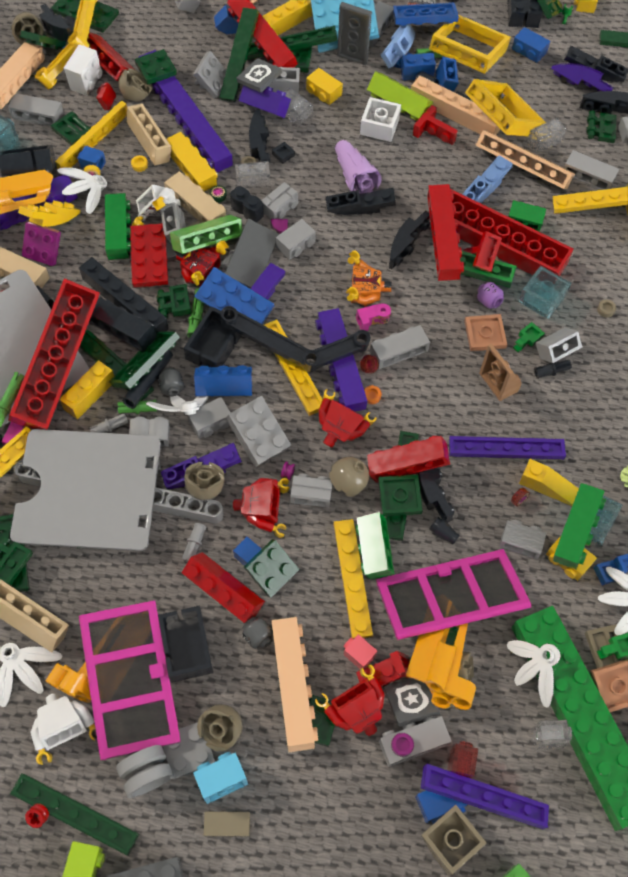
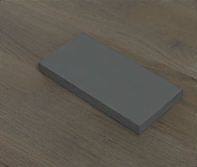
M341 2L339 8L337 56L362 65L367 64L372 11Z
M248 219L225 274L251 289L266 269L276 244V237L279 234Z

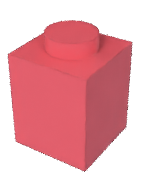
M359 634L354 639L351 637L344 645V648H346L344 656L359 669H365L378 652Z

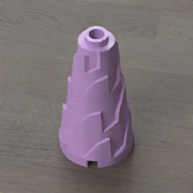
M345 140L339 141L336 144L335 151L349 190H359L360 194L373 192L372 189L374 187L378 189L381 184V175L375 166L371 165L366 157L362 156L349 142Z

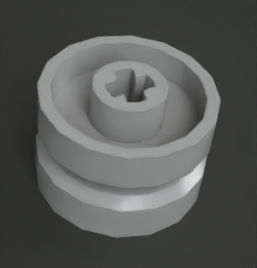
M161 745L140 750L117 764L116 770L119 777L127 780L123 787L128 798H135L146 794L174 777L170 765L162 763L166 755Z

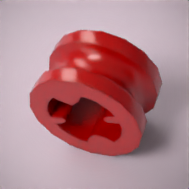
M38 803L34 804L25 814V820L32 828H40L49 818L48 809Z

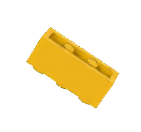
M98 360L59 399L63 409L78 420L112 386L109 381L114 377L113 370Z

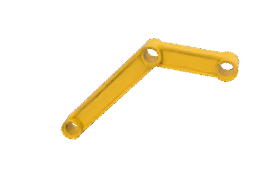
M80 0L73 34L68 38L69 44L47 68L42 67L37 71L35 78L46 89H51L56 84V77L64 70L65 65L79 44L89 48L87 39L95 3L98 0Z

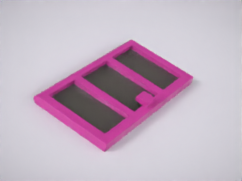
M504 549L376 579L379 593L397 640L531 608V602Z
M155 600L80 615L79 622L100 760L136 753L155 745L163 747L180 743L181 740Z

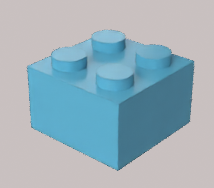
M230 752L224 753L218 757V761L212 764L205 762L197 767V771L193 772L203 799L207 804L248 785L236 752L233 754Z

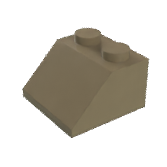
M457 805L453 806L421 835L431 854L448 876L455 873L487 843Z

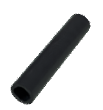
M167 350L163 354V359L155 363L151 367V371L138 380L139 383L125 395L122 401L128 408H136L159 374L173 357L170 350Z

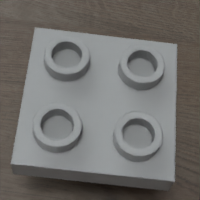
M211 51L206 52L193 73L197 78L194 83L200 84L198 88L206 89L213 98H217L221 93L226 69Z

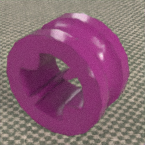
M285 461L280 477H287L288 480H291L295 464L292 463L290 465L289 462Z

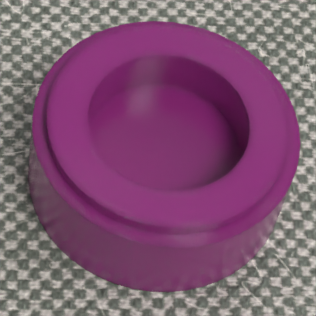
M406 733L395 735L391 742L392 751L399 757L408 756L414 748L412 737Z

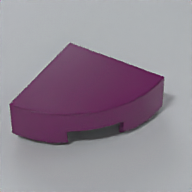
M271 219V226L281 234L288 229V219Z

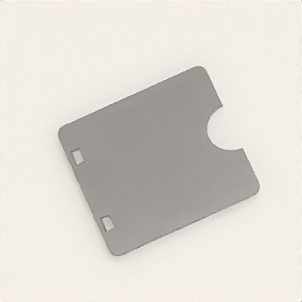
M17 270L0 279V285L8 282L10 286L0 292V401L14 372H18V375L20 373L24 376L26 375L51 312L49 305L28 273L24 270ZM79 351L76 354L63 391L72 387L90 369ZM7 414L2 427L10 423L8 421L10 414Z
M42 429L30 431L27 437L22 466L33 469L39 474L41 487L36 496L31 500L15 504L10 533L11 540L19 544L130 551L145 550L149 544L161 448L159 438L150 435ZM147 458H154L152 469L146 468ZM140 517H146L145 528L139 527Z

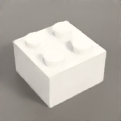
M80 44L64 67L72 91L88 96L90 91L94 89L97 80L102 76L97 51Z
M370 97L361 119L360 135L391 142L400 119L401 104Z

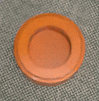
M371 385L364 389L368 404H377L381 400L382 393L377 386Z

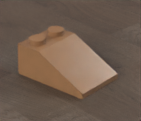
M492 343L489 344L479 374L499 401H502L517 393L522 383L519 376L511 370L509 363L501 357Z

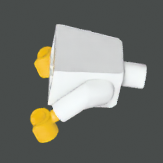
M55 693L46 697L47 704L37 710L38 717L35 719L31 729L35 750L39 752L36 757L38 764L43 765L41 758L44 754L47 756L48 762L52 761L51 753L46 752L45 748L49 750L87 732V727L90 730V738L95 741L92 737V732L96 730L95 721L86 706L77 701L70 702L67 696L59 698L58 694Z

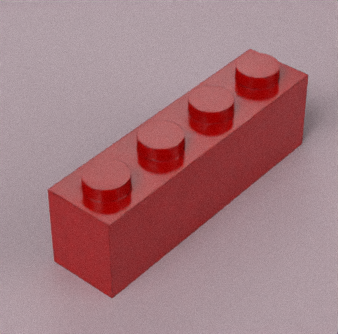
M89 32L87 39L89 48L97 51L100 65L119 82V78L125 69L128 71L129 68H134L100 35Z
M431 436L426 440L412 441L407 445H397L391 449L377 450L367 455L369 476L376 483H378L379 477L410 475L450 465L448 446L442 436Z
M203 552L191 556L182 571L183 575L243 623L256 617L265 602Z

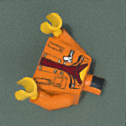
M354 250L349 253L351 257L348 258V263H355V266H353L352 287L346 291L349 294L347 296L348 301L368 306L376 301H380L381 292H391L392 282L381 281L380 270H376L360 259V254Z

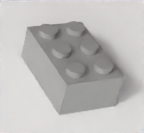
M262 396L229 413L226 418L255 468L291 446V443Z

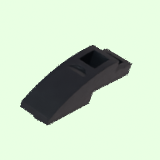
M47 4L41 5L43 13L39 14V17L46 32L58 40L68 42V38L73 34V29L69 26L67 19L64 20L61 14L55 15L53 9H49Z
M571 45L564 58L569 63L588 66L604 73L601 77L603 81L624 82L628 73V68L603 55L597 59Z
M599 91L584 94L579 108L611 114L612 111L628 114V92Z
M256 109L249 127L250 155L255 159L258 158L261 170L263 171L268 170V163H270L269 153L265 152L267 150L266 144L269 130L268 127H265V116L261 115L260 109Z
M394 188L360 194L359 190L326 196L327 211L335 214L380 213V208L396 205Z
M424 211L415 221L409 217L398 230L392 243L389 269L392 270L395 266H399L406 255L409 256L413 252L414 241L417 240L423 230L426 231L430 226V215L427 211Z
M439 467L418 472L420 493L427 509L436 508L441 519L444 518L447 523L452 521L454 508L450 502L446 501L445 493L442 487L439 486L442 479Z

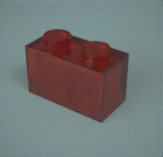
M460 741L459 744L456 743L450 750L447 771L472 779L475 775L478 748H474L473 744Z

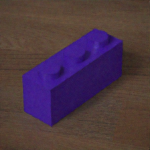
M243 85L239 101L285 118L291 99L286 97L285 92L279 90L276 93L273 92L271 87H267L261 93Z

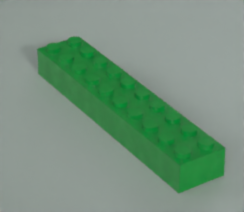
M554 606L515 621L511 628L517 640L531 643L539 648L545 644H552L559 650L560 659L557 664L552 666L554 686L550 705L614 830L618 831L628 827V745ZM547 651V653H546L547 659L550 658V652H549V651ZM539 671V672L537 673V675H536L538 681H539L540 671Z

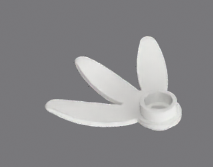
M59 168L57 170L58 173L81 179L68 185L62 191L63 195H73L91 189L86 201V212L91 214L100 201L101 191L106 188L107 181L101 175L92 176L80 169Z
M170 396L173 406L155 402H147L146 404L161 411L185 412V415L196 414V410H199L200 406L206 403L208 396H197L193 401H185L179 396Z
M606 567L607 574L628 591V575L618 569ZM609 592L598 596V600L609 605L628 606V593ZM628 611L615 627L614 632L616 635L628 632Z
M509 641L507 648L511 652L521 657L532 658L517 672L514 679L516 685L519 686L530 681L540 671L538 681L539 695L543 706L548 708L552 701L554 686L552 666L557 664L560 659L559 650L552 644H545L539 648L525 641ZM547 651L550 652V658H549V659H547V657H546Z
M14 643L3 645L0 648V661L3 663L0 668V706L6 707L9 702L13 686V670L27 687L41 694L43 693L41 681L25 660L32 662H54L61 660L62 654L55 650L51 653L44 647L19 649ZM8 650H12L9 656L5 655Z

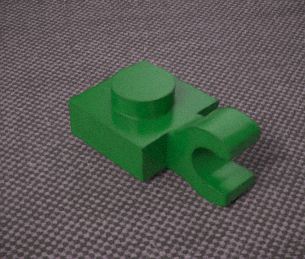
M531 322L519 332L518 336L520 338L515 342L516 345L513 349L519 353L527 344L532 347L544 337L545 333Z
M628 633L611 637L608 640L610 645H605L601 647V650L597 651L600 659H605L614 654L617 660L627 658Z

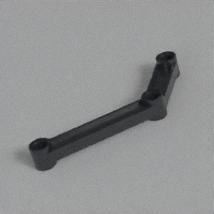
M226 306L221 310V324L224 328L243 335L297 364L306 372H314L320 367L358 352H364L370 343V334L365 330H358L355 334L317 349L309 350L238 312L232 306ZM230 315V316H232V317H234V318H233V319H226L225 317ZM362 339L365 343H359L357 340ZM313 359L315 363L310 364L306 360Z

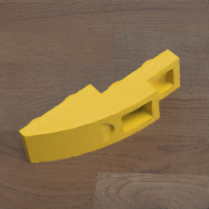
M53 200V203L45 202V205L40 207L28 204L27 207L20 206L18 213L30 217L29 221L32 223L50 227L70 221L80 214L81 210L74 208V204Z

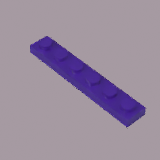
M449 437V457L562 460L566 457L564 439Z
M430 764L423 766L420 789L540 829L548 828V804Z

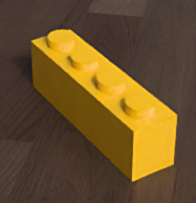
M290 0L263 15V17L277 35H280L312 17L311 0Z
M182 132L166 138L171 146L170 157L195 185H199L204 192L217 185L216 178H218L215 169L210 168L207 160L201 157L198 149L192 146L187 136L185 137Z

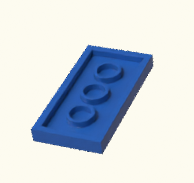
M455 3L393 6L395 24L399 26H406L407 24L422 25L423 23L438 24V22L450 24L458 21Z
M215 267L194 296L208 307L212 306L218 310H222L226 306H232L238 312L261 324L264 323L275 306L274 303Z

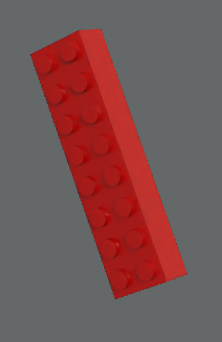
M450 189L454 193V201L452 202V205L456 207L454 219L458 221L456 231L460 234L461 240L473 246H478L483 232L487 231L502 237L496 255L499 259L515 265L517 268L554 286L568 264L574 250L573 248Z
M64 278L8 421L24 427L27 426L32 430L48 429L100 292Z

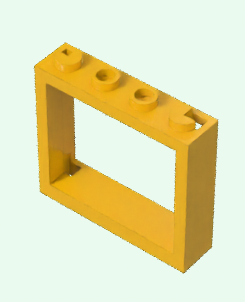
M458 15V21L450 24L445 23L432 35L429 50L447 58L456 59V62L485 74L507 51L511 37ZM455 30L492 46L494 49L486 55L451 40L447 36Z
M474 79L465 92L506 135L538 137L547 125L507 83Z

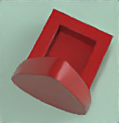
M105 82L99 86L96 98L104 110H110L117 96L111 85Z

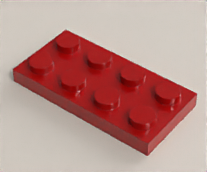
M163 223L130 226L133 288L169 285L167 242Z

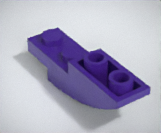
M561 63L554 64L551 68L554 70L553 73L555 75L566 77V81L572 85H575V83L579 84L583 79L585 85L589 87L595 86L598 88V92L612 91L614 88L601 80L604 73L588 66Z
M233 442L200 458L194 456L161 471V475L166 489H175L185 486V471L194 463L202 462V465H209V462L220 466L224 473H226L225 469L242 462Z

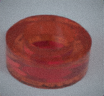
M363 356L360 362L363 372L371 374L378 369L379 362L376 356Z
M526 488L519 489L511 498V502L516 507L520 506L527 500L530 492Z

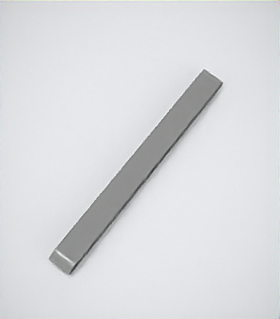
M23 460L18 461L14 465V472L22 483L41 487L39 474L33 469L23 467ZM155 488L154 499L161 498V500L154 502L153 511L212 524L219 523L223 519V508L219 501L212 499L199 500L189 494ZM174 502H180L178 506H171ZM193 506H199L197 510H190ZM212 510H218V511H219V512H218L217 514H215V515L210 514V511H212Z

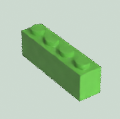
M227 215L170 232L172 249L183 254L217 244L222 240L226 241L240 237L243 231L241 218Z

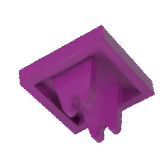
M30 221L26 222L22 256L55 266L61 231L40 226Z

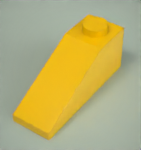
M529 459L519 482L520 485L570 506L573 505L579 489L549 466Z

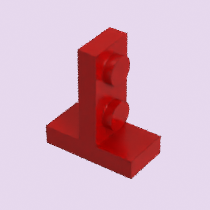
M431 105L414 124L413 136L419 138L424 131H427L430 135H434L442 141L453 145L456 141L458 130L436 119L437 107Z
M486 231L483 232L478 246L463 249L465 252L476 255L473 267L486 272L492 271L502 237Z
M395 651L390 654L391 658L372 665L375 669L373 676L378 679L381 687L403 677L410 678L406 676L410 663L408 655ZM369 667L364 669L365 674L370 675ZM360 671L356 672L359 682L364 679L369 681L368 678L362 677Z

